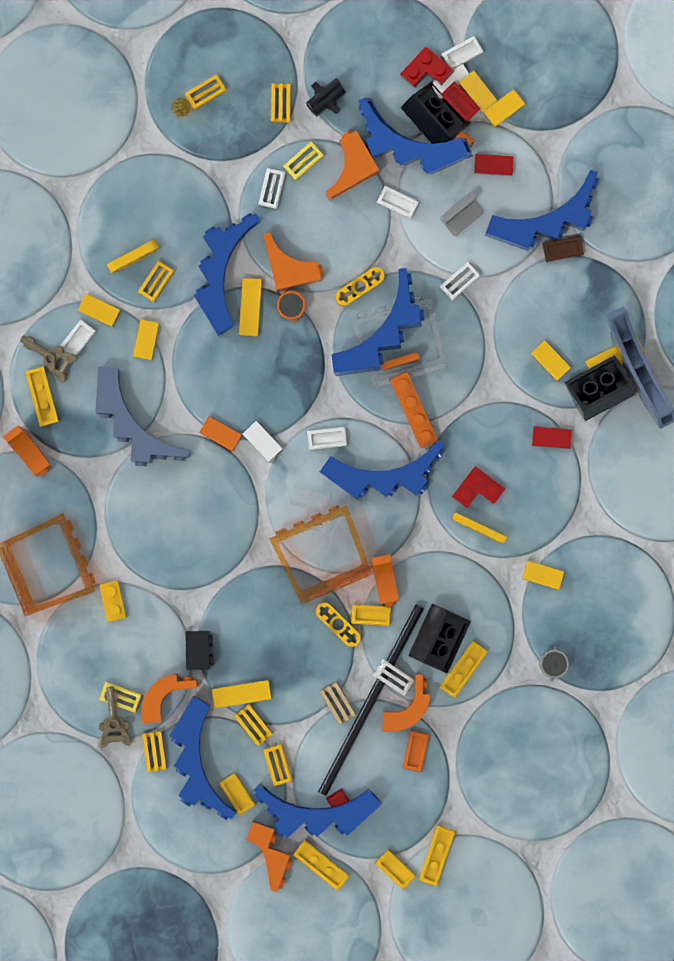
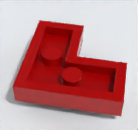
M425 46L400 75L414 88L427 74L442 86L454 73V70Z
M474 466L452 497L466 508H468L478 493L492 504H495L505 488Z

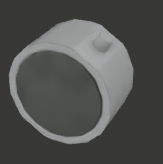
M554 647V650H548L541 656L539 668L546 677L550 678V681H553L554 678L557 679L564 676L569 668V660L562 651H558V647Z

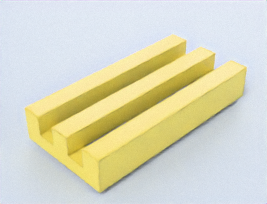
M311 141L283 165V168L296 181L321 160L324 155ZM311 147L314 149V150H313L312 152H310L304 159H302L296 166H294L292 169L289 168V166H291L297 159H299V158H300L304 153H306ZM316 153L318 154V156L314 158L309 164H307L301 171H299L297 174L294 173L312 156H314Z
M105 682L99 700L108 703L104 697L105 692H107V687L114 686V689L137 697L136 700L117 694V698L130 702L134 706L130 707L116 702V706L136 713L142 694Z

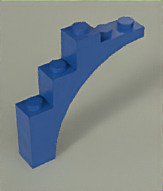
M371 98L358 100L360 104L359 111L363 117L365 116L367 121V131L369 134H372L371 137L366 139V148L372 157H380L394 150L393 157L399 165L406 166L421 159L420 165L423 171L427 174H435L473 156L466 138H458L437 144H426L411 140L398 133L383 119Z
M590 170L584 184L575 196L551 213L523 220L506 219L492 215L485 236L528 251L530 247L535 245L537 237L534 234L556 241L558 237L562 238L565 230L562 224L582 231L586 227L590 228L593 216H590L592 210L586 209L585 206H590L593 197L590 196L592 188L596 189L599 178H596L598 172Z
M251 213L247 214L242 218V222L237 225L235 223L225 228L226 231L224 233L220 227L215 228L213 226L206 230V235L203 236L214 256L212 258L207 256L202 259L199 268L210 286L206 287L204 285L198 288L194 297L218 336L235 327L225 302V272L230 256L239 241L248 231L260 223L256 213L254 215Z
M406 268L399 269L397 297L391 313L383 325L361 344L346 351L331 354L335 376L381 370L380 365L384 364L383 354L379 353V351L402 349L401 343H404L403 331L399 330L422 327L421 321H425L424 310H420L419 304L411 305V303H415L414 292H410L409 285L413 284L412 275L407 273Z
M438 440L427 453L403 467L391 470L369 471L357 469L343 464L330 456L319 472L355 499L358 497L363 498L368 491L367 485L386 498L388 495L392 497L398 489L397 483L415 496L418 493L422 495L428 487L425 484L428 480L422 475L423 473L427 475L433 467L431 462L434 458L439 459L445 451L442 449L445 444Z
M194 695L169 735L173 738L171 741L180 747L182 744L185 745L184 750L174 765L177 768L176 772L185 777L187 774L190 776L178 796L181 797L180 801L189 807L191 804L195 806L198 800H201V805L209 810L214 808L218 811L217 815L225 820L228 818L232 819L236 810L226 804L214 791L206 777L201 761L200 735L204 719L211 705Z
M261 783L253 790L255 798L260 803L264 802L269 807L267 810L274 818L276 816L279 818L274 823L276 826L275 831L281 837L285 836L286 838L293 834L303 823L306 825L304 828L311 836L315 834L318 837L333 822L336 823L335 828L341 834L345 833L348 836L382 805L381 800L370 788L357 798L344 804L327 808L302 807L286 802L272 794Z

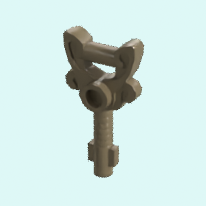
M23 335L20 339V342L24 344L23 347L28 350L32 349L42 355L46 365L45 371L47 373L53 372L60 382H66V371L70 363L78 360V356L73 353L64 352L62 346H57L48 351L35 343L36 340L31 336L26 337ZM63 358L64 360L60 368H58V360Z
M114 686L107 687V692H105V700L108 701L109 717L99 724V730L103 732L100 742L101 748L106 747L111 742H122L127 746L131 745V738L127 731L129 722L123 721L122 717L117 716L115 700L118 698ZM115 730L121 732V734L108 735L109 732Z

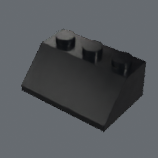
M431 82L414 93L402 105L401 109L431 144L449 142L467 128L470 122H466L444 98L439 99L433 87L440 94L441 92Z
M615 355L564 382L585 422L636 395L632 381Z
M432 603L408 656L448 673L471 621Z

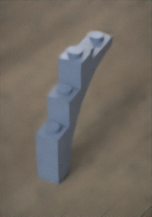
M624 306L613 310L607 314L613 344L624 360L626 371L637 386L640 399L661 429L674 422V408L652 372L635 335L627 310Z
M98 367L95 413L100 414V418H111L112 415H115L113 437L118 438V442H129V439H132L131 462H135V466H147V463H151L152 456H155L157 460H166V457H174L175 461H185V458H190V449L173 447L160 442L147 434L136 423L123 400L118 368Z

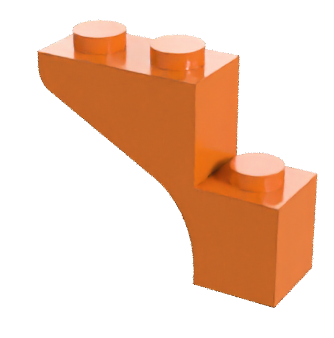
M253 820L246 841L254 843L264 853L270 889L277 892L279 888L283 889L286 880L283 874L285 870L289 871L292 859H289V853L269 847V844H274L277 835L273 833L275 828Z

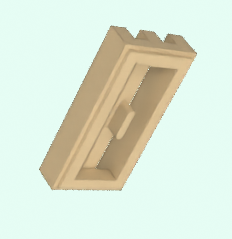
M337 682L320 691L339 725L356 715ZM334 687L336 688L344 704L349 710V715L345 713L340 702L338 701L337 697L332 691ZM326 692L330 693L344 718L340 719L325 694Z

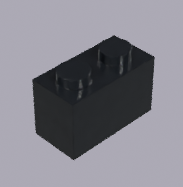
M185 631L186 670H209L210 665H214V654H210V646H213V635H210V631Z

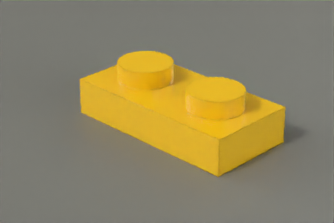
M119 581L100 584L99 587L107 622L127 618Z

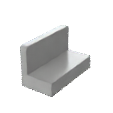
M470 193L442 215L440 220L453 236H457L483 215V211Z

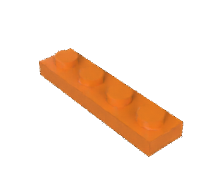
M405 371L389 378L420 448L438 441L408 372Z

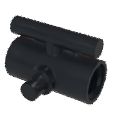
M335 78L326 87L314 82L311 87L315 91V95L305 103L309 110L316 117L326 109L332 110L334 114L339 113L341 109L337 106L336 101L346 94L340 81Z

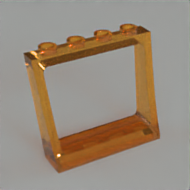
M339 505L334 506L328 510L329 513L323 516L321 513L315 514L311 517V521L306 523L299 521L293 524L294 528L288 531L286 528L280 529L275 532L276 536L269 538L302 605L372 575L347 505L341 508ZM345 517L362 562L361 566L308 589L301 590L281 551L280 543L336 518Z
M64 513L0 543V558L25 617L95 592L93 586L95 584L94 576L92 573L88 574L86 566H88L87 559L84 555L81 556L78 550L81 548L80 542L77 537L73 538L71 533L73 525L70 520L66 521ZM58 524L80 574L84 589L40 605H35L11 545Z

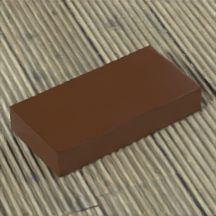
M580 236L542 243L546 262L584 255Z

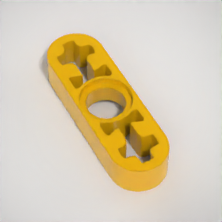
M156 240L149 241L108 263L107 267L110 273L114 274L158 251L160 247Z
M373 267L338 290L335 296L336 302L340 306H348L380 285L384 280L383 270ZM372 272H375L376 274L380 273V280H372L370 282L372 286L369 287L368 282L364 279V277L367 276V279H370L372 277ZM359 281L363 282L366 286L363 292H357L354 288V285ZM349 287H351L352 292L355 295H357L354 298L352 294L348 296L347 302H345L344 300H339L341 298V293L347 294L350 292V290L347 289Z
M320 603L317 606L316 615L347 646L354 647L359 644L360 634L330 604ZM321 606L324 608L328 606V613L331 616L333 612L337 615L331 619L329 624L326 622L329 618L326 615L321 616L319 614ZM341 619L344 627L341 630H335L332 626L334 620ZM347 626L350 627V630H348V632L351 635L354 633L357 635L355 637V639L357 640L355 643H348V637L345 634L343 635V637L340 636V633H342Z

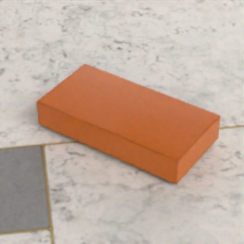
M414 352L384 361V364L381 365L382 371L419 361V354Z
M208 416L199 432L232 452L242 436Z
M410 730L402 768L422 772L429 734Z

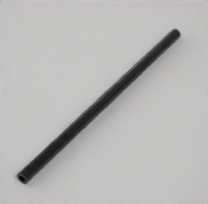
M415 604L386 660L393 666L397 662L424 610L423 607ZM387 666L384 668L391 673L392 669ZM382 672L381 675H380V676H382L383 678H385L386 680H387L388 677H389V676H387L386 674H384L383 672ZM378 678L318 790L324 796H327L385 685Z

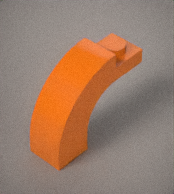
M172 674L154 683L143 699L141 707L142 724L162 722L161 706L165 696L173 690L198 688V681L193 680V676L181 677V681H178V674Z
M415 674L414 698L406 709L398 712L383 711V732L405 730L416 724L425 714L429 705L430 694H423V690L427 689V679L423 678V674Z

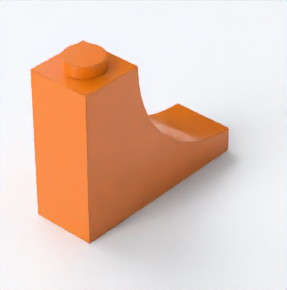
M350 130L341 136L340 144L345 158L344 168L338 181L325 191L329 201L379 173L377 165L357 130L354 132Z
M271 232L263 234L277 292L321 282V276H324L322 264L318 265L317 261H299L287 256L277 247Z
M17 425L2 436L34 476L40 475V477H43L50 471L51 463L25 428Z
M391 555L371 558L380 604H384L385 607L396 605L399 596Z

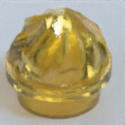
M177 98L174 100L172 111L176 116L184 117L189 114L191 105L187 99Z

